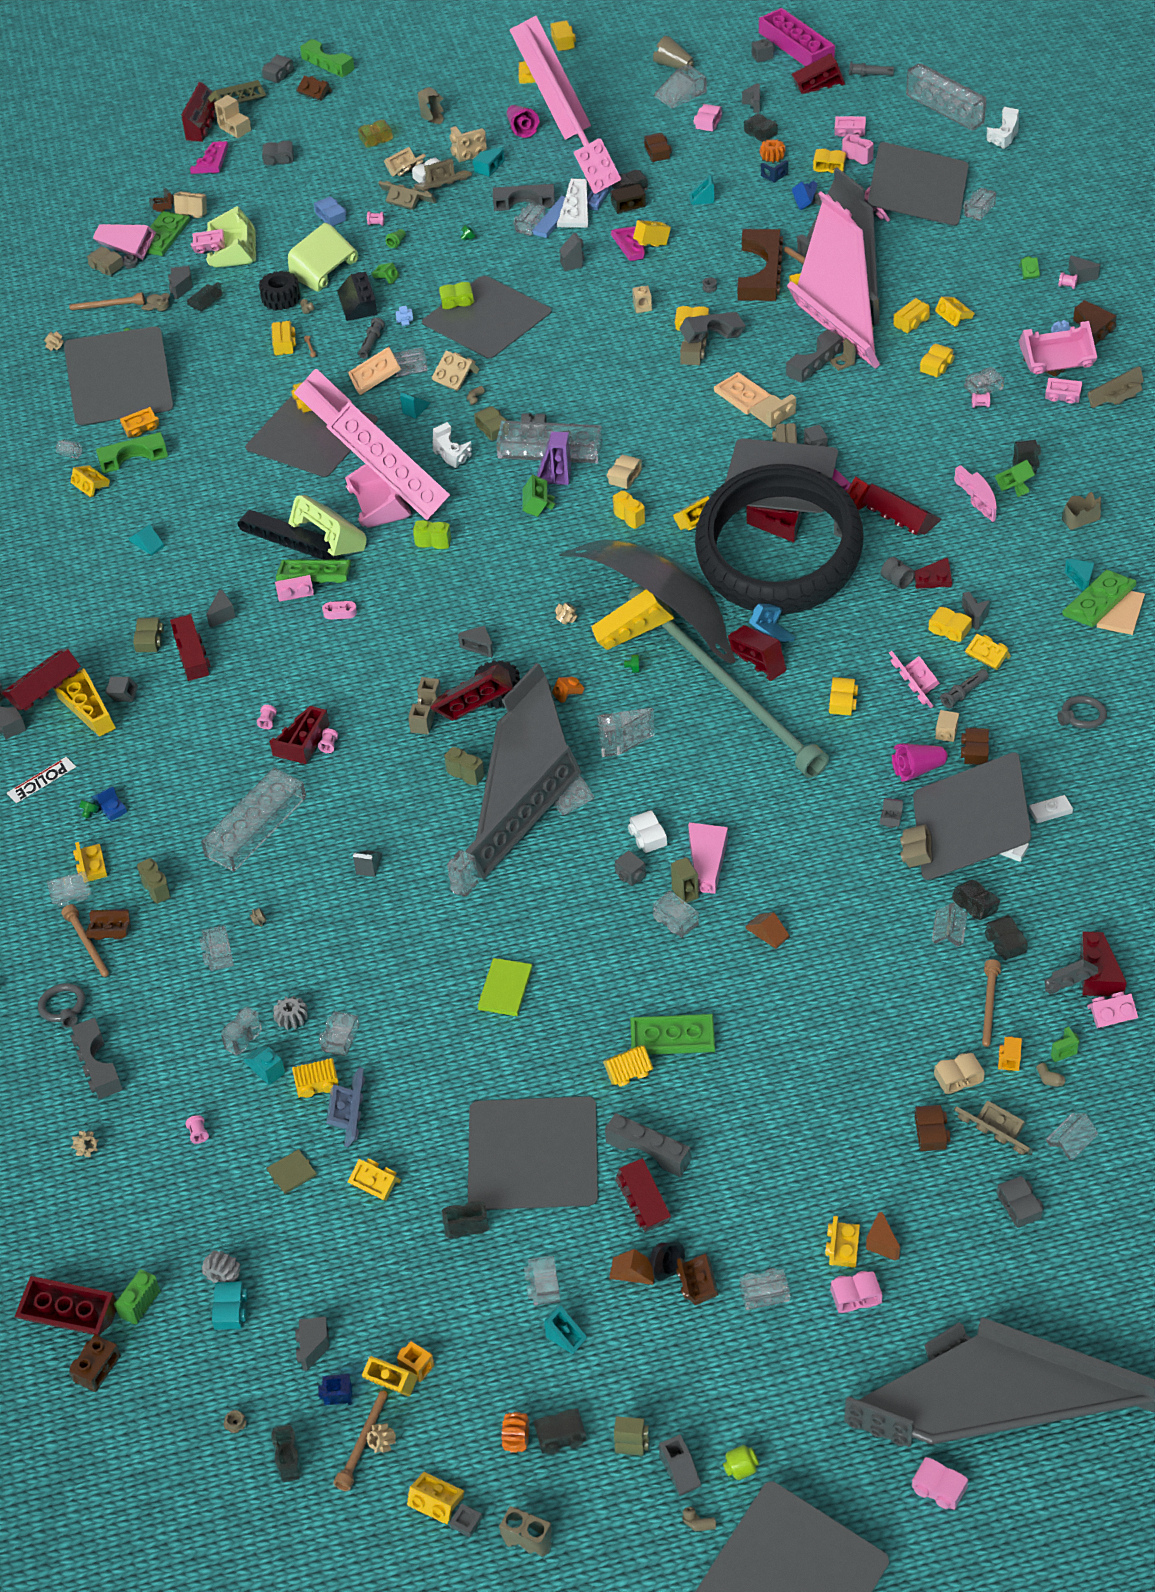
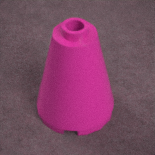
M518 105L508 107L506 114L513 133L522 138L532 136L537 131V126L540 123L537 113L530 108Z
M900 743L894 746L896 752L892 755V765L896 776H901V781H909L944 765L948 755L941 746Z

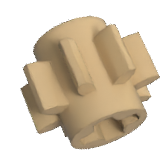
M57 331L55 333L50 332L44 340L47 343L45 347L51 351L53 348L58 350L64 342L61 339L62 335Z
M567 602L564 605L558 604L555 609L557 614L555 618L565 625L568 622L573 623L577 618L576 608Z
M79 1131V1136L72 1137L73 1145L71 1148L77 1150V1156L84 1154L85 1157H91L90 1152L98 1150L96 1146L99 1139L93 1137V1132Z
M388 1423L372 1425L373 1431L367 1433L368 1445L374 1449L375 1453L391 1451L390 1445L396 1442L394 1430L388 1427Z

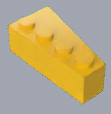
M644 590L595 623L591 628L597 642L608 650L675 618L669 605L648 590Z
M85 668L78 671L73 677L63 679L64 683L54 689L57 697L99 737L116 729Z

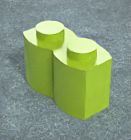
M460 282L455 285L448 284L439 287L443 309L469 306L474 303L470 282Z
M425 520L415 522L413 534L416 546L423 548L434 547L437 549L449 548L451 543L450 524L445 522L432 523Z

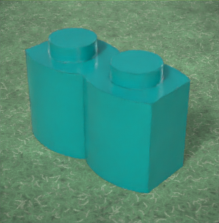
M242 1281L215 1282L212 1323L215 1330L241 1329L242 1322H246V1308H243L244 1302L248 1301V1289L244 1288Z

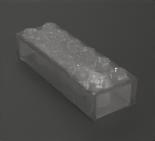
M918 63L907 70L906 96L972 131L985 123L987 97L922 63Z
M501 421L496 441L497 457L501 459L541 461L551 432H569L571 462L598 463L602 445L601 425Z
M273 768L201 841L205 857L235 872L306 798L304 782Z

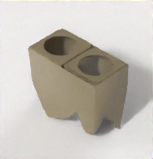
M431 87L417 92L421 117L430 122L441 124L443 122L441 114L443 109L439 102L443 100V97Z
M1089 492L1085 499L1081 496H1071L1063 509L1062 521L1072 530L1100 520L1101 496L1095 499L1092 492Z
M510 1506L499 1526L500 1534L506 1545L511 1547L512 1545L519 1544L528 1553L536 1552L542 1557L549 1554L551 1550V1523ZM509 1520L523 1521L517 1528H511L507 1525ZM528 1526L542 1535L539 1537L530 1536L527 1530Z

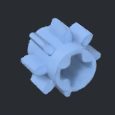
M400 306L399 311H395L397 323H401L402 326H407L410 324L409 321H413L412 310L407 309V306Z
M1065 320L1062 322L1057 321L1053 324L1051 332L1069 331L1071 326Z

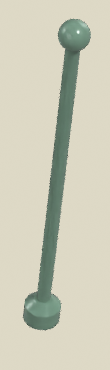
M642 586L633 588L629 593L628 599L631 600L646 589ZM672 620L661 625L796 753L795 766L806 777H815L824 770L829 757L818 745L804 746Z

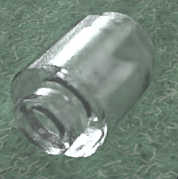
M63 439L57 442L56 452L61 456L76 459L82 454V446L79 442Z

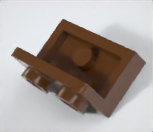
M304 75L296 91L302 95L322 101L327 91L331 93L332 89L328 82L324 80L319 81L313 76L307 77Z
M163 188L164 197L149 198V204L156 212L171 209V204H174L173 195H171L167 188Z
M91 910L89 912L90 924L86 934L87 938H94L95 940L104 938L123 939L127 937L131 928L129 910Z
M706 1253L687 1262L682 1258L677 1259L678 1268H676V1271L682 1280L683 1287H681V1292L686 1300H690L696 1306L719 1295L710 1257Z

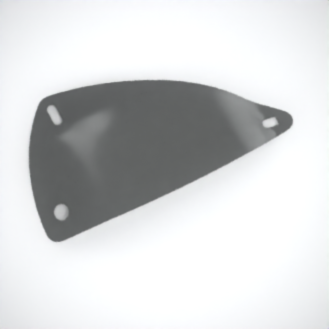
M609 539L590 542L559 554V556L583 557L595 560L630 578L685 618L700 633L717 656L728 663H735V657L727 640L723 617L714 597L694 574L673 558L653 548L641 546V544L637 545L636 543ZM587 550L585 552L575 553L576 551ZM716 643L727 653L723 655L716 648Z

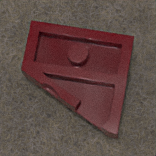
M948 558L914 571L916 589L952 587Z

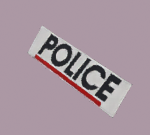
M65 757L13 788L7 794L15 803H18L71 771L76 766Z

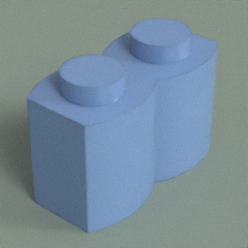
M329 196L314 203L315 213L320 219H323L324 223L334 226L346 221V210L338 204L336 199Z

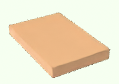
M387 347L349 371L348 374L358 394L361 395L400 371L401 368L390 347Z
M739 372L714 386V392L747 415L750 414L751 407L771 396V394Z
M1130 591L1097 623L1096 628L1133 635L1145 594Z

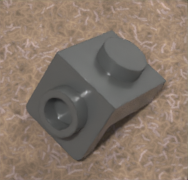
M884 798L880 817L881 825L888 828L900 826L903 800Z

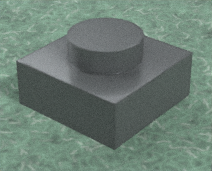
M461 1503L449 1522L450 1527L471 1538L483 1518L482 1513Z

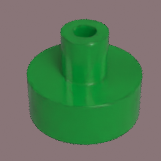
M465 224L461 228L463 234L460 237L463 241L467 238L473 240L476 237L475 232L468 225Z
M639 654L631 655V660L624 661V668H632V673H639Z
M81 800L79 807L84 809L81 816L89 818L91 812L97 813L99 809L98 805L85 800Z

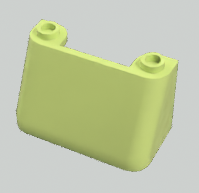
M238 206L208 222L207 231L223 229L225 239L224 249L215 251V254L212 252L207 254L206 259L210 266L216 268L247 265L256 261L255 227Z
M324 223L290 250L288 254L289 272L298 278V282L319 292L328 284V273L344 260L349 265L355 263L358 260V252L333 226Z
M299 495L295 497L289 519L291 526L299 527L300 524L313 522L326 532L324 540L326 542L329 541L331 548L328 549V552L333 556L364 551L366 536L363 531L329 507L309 496Z

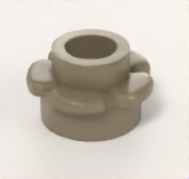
M260 908L252 909L253 914L250 917L255 925L259 924L262 927V924L267 922L264 913Z
M237 1410L230 1411L225 1416V1429L231 1433H238L241 1429H244L247 1423L245 1415Z

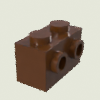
M93 1335L91 1340L85 1343L82 1353L70 1366L69 1373L73 1382L96 1392L121 1356L117 1344Z

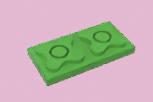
M168 211L161 212L150 226L156 234L146 253L163 256L190 222V216Z
M281 560L276 574V581L310 575L311 582H346L351 568V560Z
M1106 569L1062 611L1063 616L1094 627L1137 585L1136 580Z
M713 1014L630 1017L631 1049L645 1045L648 1055L715 1052Z

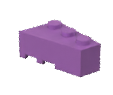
M551 432L538 467L537 477L547 480V484L569 485L571 475L569 432Z

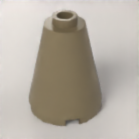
M664 36L656 46L658 50L657 52L654 51L653 54L654 62L683 71L693 68V57L670 36Z

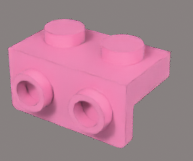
M836 116L835 136L845 137L848 134L858 137L865 136L866 117Z
M223 229L193 233L191 248L195 253L224 249Z
M1048 378L1045 399L1054 402L1060 400L1070 404L1079 403L1082 382Z
M310 575L275 582L279 602L314 595Z
M1124 991L1112 994L1111 999L1105 1000L1104 996L1092 999L1093 1003L1087 1005V1008L1092 1010L1096 1028L1138 1018L1132 994L1124 995Z

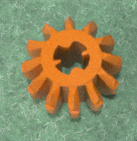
M766 139V142H762L760 146L762 160H766V162L772 161V163L773 161L779 162V160H782L783 156H785V145H783V142L779 141V139Z
M521 1412L507 1413L504 1416L501 1429L503 1448L505 1451L514 1453L523 1452L529 1443L530 1427L528 1416Z

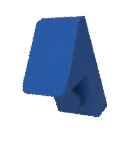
M814 180L809 184L800 182L792 188L800 210L813 201L818 185Z
M113 786L92 796L94 802L110 821L127 813L126 807L116 796Z

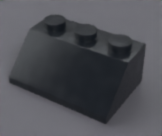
M358 272L351 274L337 290L346 321L378 315L376 300L367 273Z

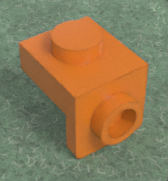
M575 677L558 678L552 694L561 703H564L568 694H582L585 688Z

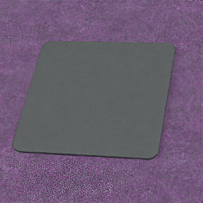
M881 142L878 147L868 204L873 207L955 226L959 223L969 165L962 160Z
M480 276L470 283L473 293V304L457 306L451 309H443L441 305L423 318L422 324L485 358H493L551 314V308L488 276Z
M153 326L71 339L64 343L76 424L87 425L118 420L151 407L154 414L167 412L173 408L162 333L159 327Z
M292 396L245 446L249 452L321 477L329 476L352 451L326 427L328 424L313 410L303 413L301 409H298L296 400ZM359 410L374 425L377 423V416Z
M741 438L736 441L725 482L746 470L769 464L800 465L817 470L832 478L838 450L834 447ZM771 497L747 505L822 513L825 511L809 501L794 497Z
M1015 752L917 789L913 794L916 826L926 824L932 839V862L921 865L922 877L925 880H931L1025 845L1032 838L1020 756Z
M592 1097L475 1101L470 1105L468 1206L472 1210L592 1206L597 1202L596 1102Z
M770 1481L763 1485L695 1592H872L886 1570L889 1558L882 1550L781 1485Z

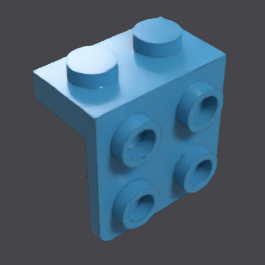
M758 604L754 608L749 623L754 626L755 630L785 643L795 640L792 634L776 624L782 611L780 607L772 604Z

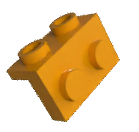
M151 407L120 418V423L128 438L137 437L145 431L155 430L159 426V419L155 417Z

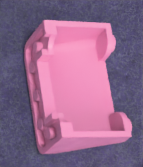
M1089 321L1081 322L1079 328L1075 329L1073 326L1069 331L1039 335V332L1033 334L1032 329L1023 330L1019 339V345L1030 372L1037 375L1045 371L1081 366L1084 368L1091 367L1097 359Z
M367 464L345 477L347 490L357 496L362 512L359 513L358 521L363 527L370 528L406 519L412 515L408 503Z

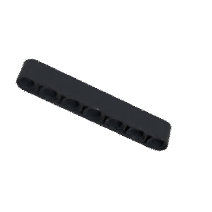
M248 510L237 522L238 527L246 533L322 560H340L344 555L333 556L328 552V549L331 548L330 543L324 540V535L301 527H293L287 522L253 510Z

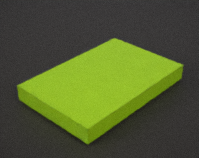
M493 958L478 1003V1010L518 1016L532 972V964Z

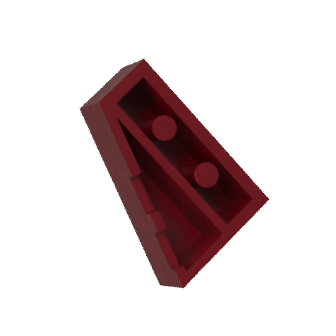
M831 53L792 73L795 85L801 94L819 91L820 88L824 87L832 88L833 85H845L838 63Z
M747 506V524L793 543L795 542L802 520V511Z
M189 614L171 619L170 622L187 680L191 681L209 676L208 668L211 667L208 657H204L206 656V650L204 645H201V635L196 631L192 615Z
M745 625L728 635L731 650L748 663L750 661L756 666L755 670L758 672L762 670L767 674L766 678L769 681L774 680L787 671L781 650L782 645L778 639Z
M309 706L294 719L292 725L282 729V733L277 738L273 737L270 740L272 755L307 764L319 741L322 739L323 730L327 729L330 725L327 710L314 706Z
M1082 931L1080 944L1081 960L1084 959L1098 967V974L1089 977V979L1082 980V995L1112 997V994L1123 991L1125 994L1127 982L1104 933Z
M642 1158L620 1167L615 1181L622 1191L628 1206L635 1214V1220L639 1228L642 1227L646 1233L669 1223L671 1215L644 1159Z

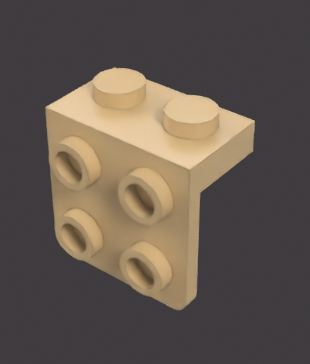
M456 126L451 127V134L449 135L452 143L451 153L457 158L459 163L473 159L481 151L487 150L486 134L483 128L461 134Z
M407 147L385 159L384 163L392 177L397 174L401 176L409 169L412 170L416 165L424 162L423 158L426 155L424 153L415 158L410 147Z
M445 351L432 376V380L457 391L460 389L468 372L477 375L479 368L475 365L476 362L470 358L465 359L456 352Z
M791 394L781 400L775 395H771L751 407L750 413L772 428L796 413V397Z

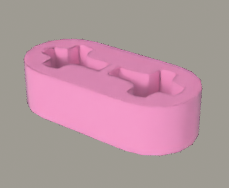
M352 601L328 602L322 607L324 617L330 620L350 619L357 614L356 604Z

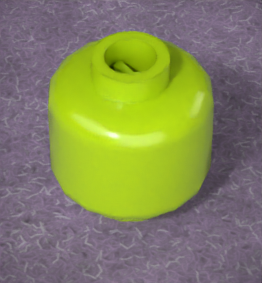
M740 1445L726 1452V1462L723 1463L727 1475H733L736 1480H742L755 1474L757 1466L760 1465L753 1448H748L746 1445Z

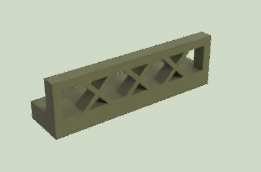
M259 80L215 90L208 99L211 103L220 100L226 95L232 98L238 96L237 101L240 104L264 98L266 94ZM258 89L260 94H257L254 91Z

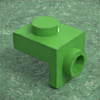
M1028 256L1021 259L1019 268H1021L1023 280L1039 278L1037 257L1032 258Z

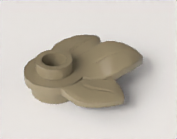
M169 293L149 295L146 298L148 303L142 306L141 309L146 311L155 308L158 311L167 309L169 307Z

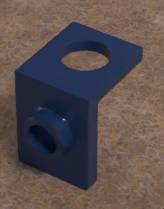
M787 160L775 168L763 162L761 163V176L774 183L788 174ZM765 168L769 170L770 176L765 173Z

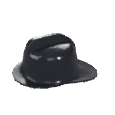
M661 1242L652 1249L648 1260L657 1281H663L677 1274V1259H685V1249L680 1242Z

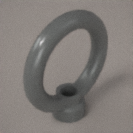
M1074 696L1064 702L1062 711L1057 713V718L1062 726L1070 723L1078 728L1092 729L1105 722L1107 710L1095 698ZM1074 704H1089L1099 711V717L1093 721H1081L1074 718V713L1069 709Z
M63 983L55 985L46 990L40 997L38 1012L47 1021L61 1022L62 1026L66 1028L74 1026L78 1021L76 1015L80 1013L85 1005V993L79 986ZM64 991L76 994L77 1003L72 1009H64L60 1014H52L47 1011L46 1003L53 995Z

